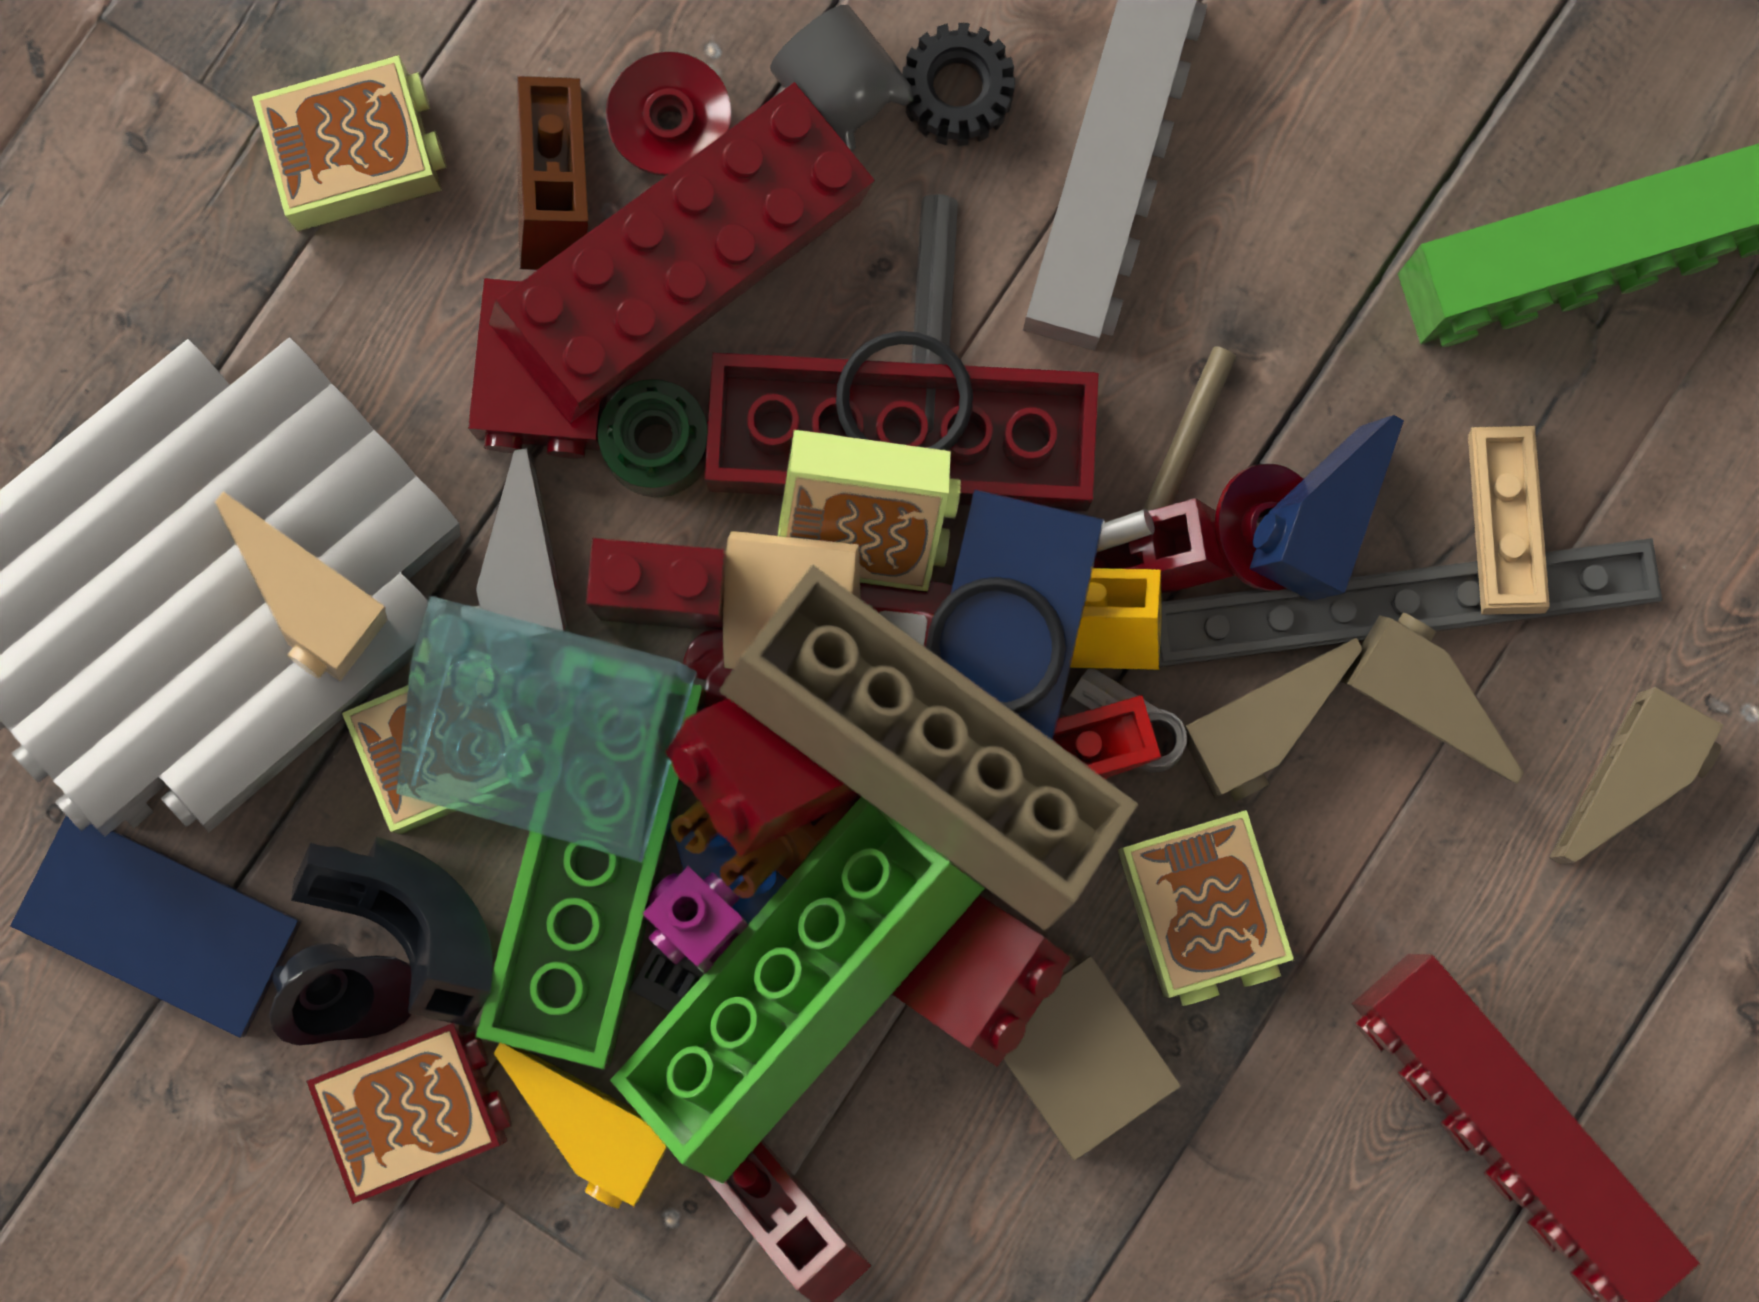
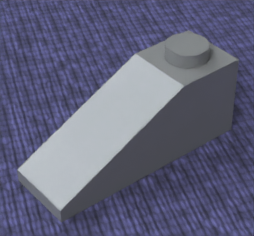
M527 448L516 450L513 453L476 587L479 606L470 607V619L477 644L487 643L488 651L496 657L571 642L535 461Z

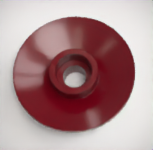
M658 52L636 60L617 77L611 87L606 103V123L613 144L629 163L647 173L667 176L730 129L731 104L728 92L721 78L706 63L696 57L680 52ZM674 111L681 115L682 121L677 128L668 130L659 125V119L665 112Z
M1259 464L1240 471L1228 482L1222 491L1215 514L1216 539L1225 563L1242 582L1264 591H1278L1287 588L1249 569L1256 550L1253 545V538L1257 529V522L1260 524L1262 519L1269 514V511L1303 480L1299 474L1282 465Z

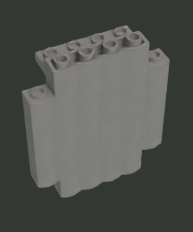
M290 337L231 385L203 353L187 339L0 490V731L6 727L19 741L21 746L12 755L38 783L49 775L65 794L55 803L81 832L92 823L99 832L107 836L124 820L133 828H136L154 812L146 802L164 786H167L170 790L160 798L186 828L197 819L209 833L343 719V712L357 707L445 631L444 619L409 579L461 536L459 522L442 501L414 474L399 454L372 428L356 407L329 381L313 360ZM222 492L228 494L385 606L387 622L341 682L326 671L320 679H317L300 668L287 656L292 647L286 643L215 503Z

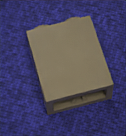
M1070 952L1067 955L1071 959L1063 970L1060 984L1050 996L1043 999L1027 1023L1025 1034L1020 1044L1012 1052L1006 1054L1003 1060L1065 1151L1075 1161L1181 1087V1085L1092 956L1086 955L1077 962Z

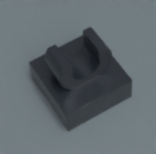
M654 945L630 990L671 1012L704 973L686 956L676 965Z

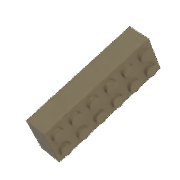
M814 565L810 567L747 648L720 689V692L1043 930H1047L1076 901L1138 805Z

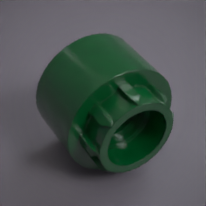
M659 379L637 381L619 390L605 406L598 426L599 447L614 477L629 490L648 497L672 496L684 491L695 483L706 468L708 424L697 400L681 386ZM651 425L666 426L672 431L671 443L665 450L659 453H647L641 450L638 446V440L644 429Z

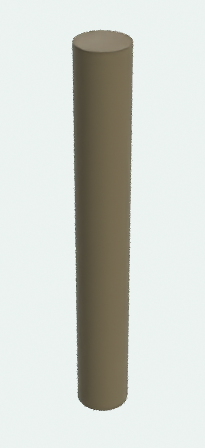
M1213 347L1142 510L1147 509L1151 511L1173 504L1236 359L1234 353L1221 347Z

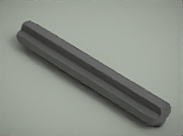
M936 194L924 196L921 201L914 332L934 337L950 347L958 202L948 195ZM913 345L912 363L947 365L941 357L932 351ZM927 388L925 415L928 421L927 433L934 431L936 389Z

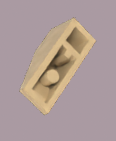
M222 492L215 503L286 643L292 647L287 656L300 668L317 679H320L326 671L341 682L387 622L385 606L228 494Z

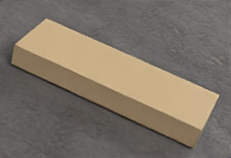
M1535 426L1472 427L1468 434L1481 615L1546 613L1550 603Z

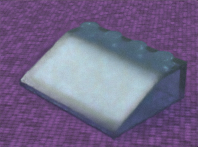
M430 596L411 660L396 794L642 862L671 763L665 751L682 725L696 671L675 660Z

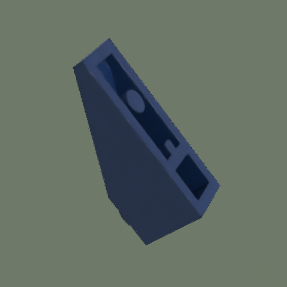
M1392 415L1360 426L1272 508L1269 514L1262 519L1255 531L1253 545L1256 550L1249 569L1311 601L1344 594L1404 420Z

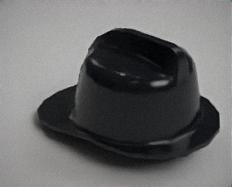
M332 943L315 944L304 948L291 957L285 965L274 969L273 982L278 994L274 998L269 1013L271 1028L282 1041L296 1046L313 1045L327 1041L368 1038L385 1034L405 1023L412 1015L408 1014L412 978L411 966L409 963L396 957H356L346 948Z

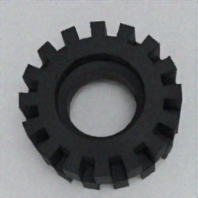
M959 22L958 30L949 31L948 23L937 26V33L932 37L926 32L919 38L918 47L916 49L911 47L906 56V66L903 67L902 74L909 82L913 100L906 105V114L911 122L917 121L918 131L925 137L931 132L937 136L936 143L946 146L948 139L957 140L959 147L968 146L970 138L977 137L978 142L988 138L989 131L993 127L998 130L1004 123L1005 114L1009 113L1015 88V78L1013 77L1014 64L1011 57L1006 58L1005 56L1006 46L1000 39L995 43L989 40L990 31L982 27L979 28L978 33L970 32V23ZM955 63L972 67L979 74L983 85L979 97L971 104L961 107L951 106L943 102L937 96L933 85L938 72L945 66Z

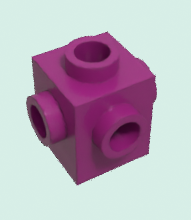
M689 866L679 876L673 873L664 878L649 896V903L651 905L642 913L657 928L648 938L672 962L677 965L686 956L704 974L713 966V963L735 938L745 930L748 923L732 908L740 898L716 874L711 872L702 880Z

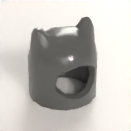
M839 5L812 20L782 47L770 65L772 74L784 89L794 82L798 85L851 151L856 148V130L873 119L887 103L895 102L906 106L913 100L909 82L849 5Z

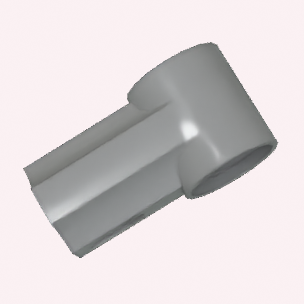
M1088 668L1070 694L1060 713L1067 717L1138 695L1095 668ZM1144 700L1151 725H1160L1171 732L1174 738V749L1170 754L1161 757V759L1139 766V768L1148 772H1164L1172 768L1180 760L1187 743L1186 730L1182 721L1174 713L1158 709Z

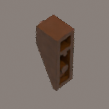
M517 77L520 270H538L587 234L588 207L580 78Z

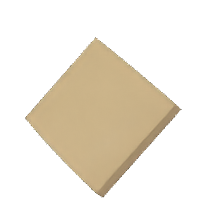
M731 531L728 537L724 580V668L734 669L741 656L812 565L861 600L859 545Z

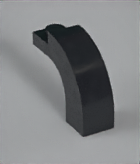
M376 837L368 856L353 853L341 847H327L310 843L293 881L291 901L361 916L385 928L401 944L411 966L412 978L408 1014L472 1027L491 993L493 955L491 941L482 916L462 886L444 869L424 855L383 838Z

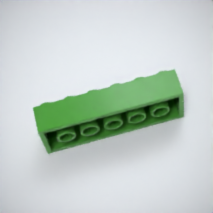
M1759 143L1421 244L1398 272L1420 344L1440 339L1442 347L1457 345L1479 335L1478 328L1496 321L1500 322L1502 329L1517 327L1539 317L1537 311L1556 303L1560 304L1562 311L1577 309L1599 299L1597 293L1619 285L1622 294L1637 291L1655 284L1659 281L1657 275L1679 267L1681 276L1697 273L1718 264L1717 257L1736 249L1739 250L1741 258L1759 254Z
M576 655L495 961L491 993L484 1003L476 1037L600 1069L611 1066L648 919L642 913L651 905L649 903V896L659 881L672 830L671 825L675 819L684 784L676 775L672 762L665 754V751L686 718L703 710L707 694L703 686Z
M861 796L751 920L745 930L735 938L713 963V966L696 982L610 1081L682 1165L723 1184L985 888L969 874Z

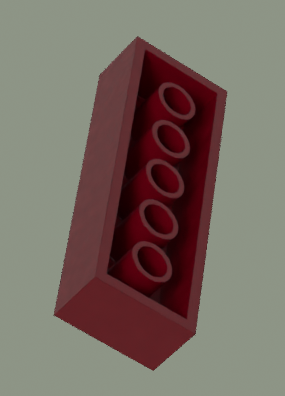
M794 82L495 301L489 324L566 419L572 423L860 206L875 180Z
M712 352L705 481L709 492L784 495L794 430L848 437L839 420L836 395L839 378L849 359ZM865 360L856 372L851 384L849 403L852 417L858 429L868 440L928 448L941 440L954 424L959 410L960 393L957 380L948 365ZM965 366L970 376L973 391L972 414L966 430L958 442L948 450L950 451L949 478L960 479L958 505H971L974 490H979L1061 510L1088 511L1093 501L1099 372ZM927 388L935 389L934 431L931 433H927L928 421L925 415Z
M1433 954L1406 955L1351 1003L1362 1016L1355 1022V1025L1363 1036L1379 1052L1386 1050L1391 1055L1395 1054L1403 1063L1404 1067L1398 1072L1402 1081L1422 1102L1428 1099L1435 1106H1440L1447 1115L1440 1122L1445 1131L1465 1152L1471 1149L1479 1157H1484L1490 1164V1167L1483 1172L1488 1181L1507 1201L1511 1202L1514 1199L1523 1208H1528L1534 1215L1526 1222L1528 1227L1550 1251L1554 1253L1558 1250L1568 1260L1571 1258L1577 1266L1570 1272V1275L1594 1302H1599L1600 1300L1602 1302H1658L1700 1264Z

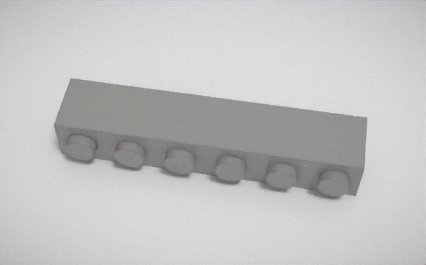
M1196 0L1117 1L1026 315L1024 331L1094 351L1101 333L1113 336L1123 303L1122 299L1112 297L1118 274L1128 277L1131 275L1140 240L1129 237L1135 214L1147 218L1157 185L1156 180L1146 178L1152 156L1164 159L1174 122L1163 119L1169 97L1179 100L1182 97L1191 63L1180 60L1186 38L1194 41L1198 40L1208 4L1197 2Z

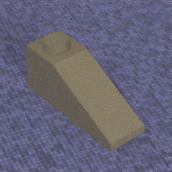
M1404 612L1398 621L1379 615L1361 645L1362 651L1340 681L1492 772L1518 784L1524 772L1449 653L1431 642L1436 631Z
M1357 638L1185 726L1186 745L1214 798L1230 791L1236 802L1269 785L1264 773L1280 765L1362 651Z
M1656 687L1638 692L1549 858L1559 864L1577 862L1695 780L1696 776L1700 778L1705 777L1720 754L1721 745L1715 741L1724 725Z

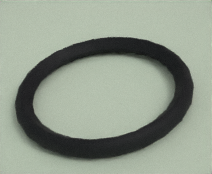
M897 331L882 334L866 342L854 352L842 370L837 384L836 395L839 420L848 437L868 440L858 429L852 417L849 403L850 387L856 372L862 363L875 352L889 346L905 344L928 349L941 357L951 368L957 380L960 393L959 410L954 424L941 440L928 448L948 451L958 442L966 430L972 414L973 391L970 376L965 366L950 347L934 337L919 332Z
M1000 577L977 579L960 586L946 597L936 610L928 628L926 648L941 659L940 640L946 620L959 604L971 596L981 592L1002 591L1015 594L1027 600L1036 607L1046 621L1051 635L1052 653L1046 674L1036 688L1021 698L1001 703L1015 714H1018L1040 702L1057 683L1064 666L1066 651L1064 629L1057 612L1048 600L1031 586L1014 579Z

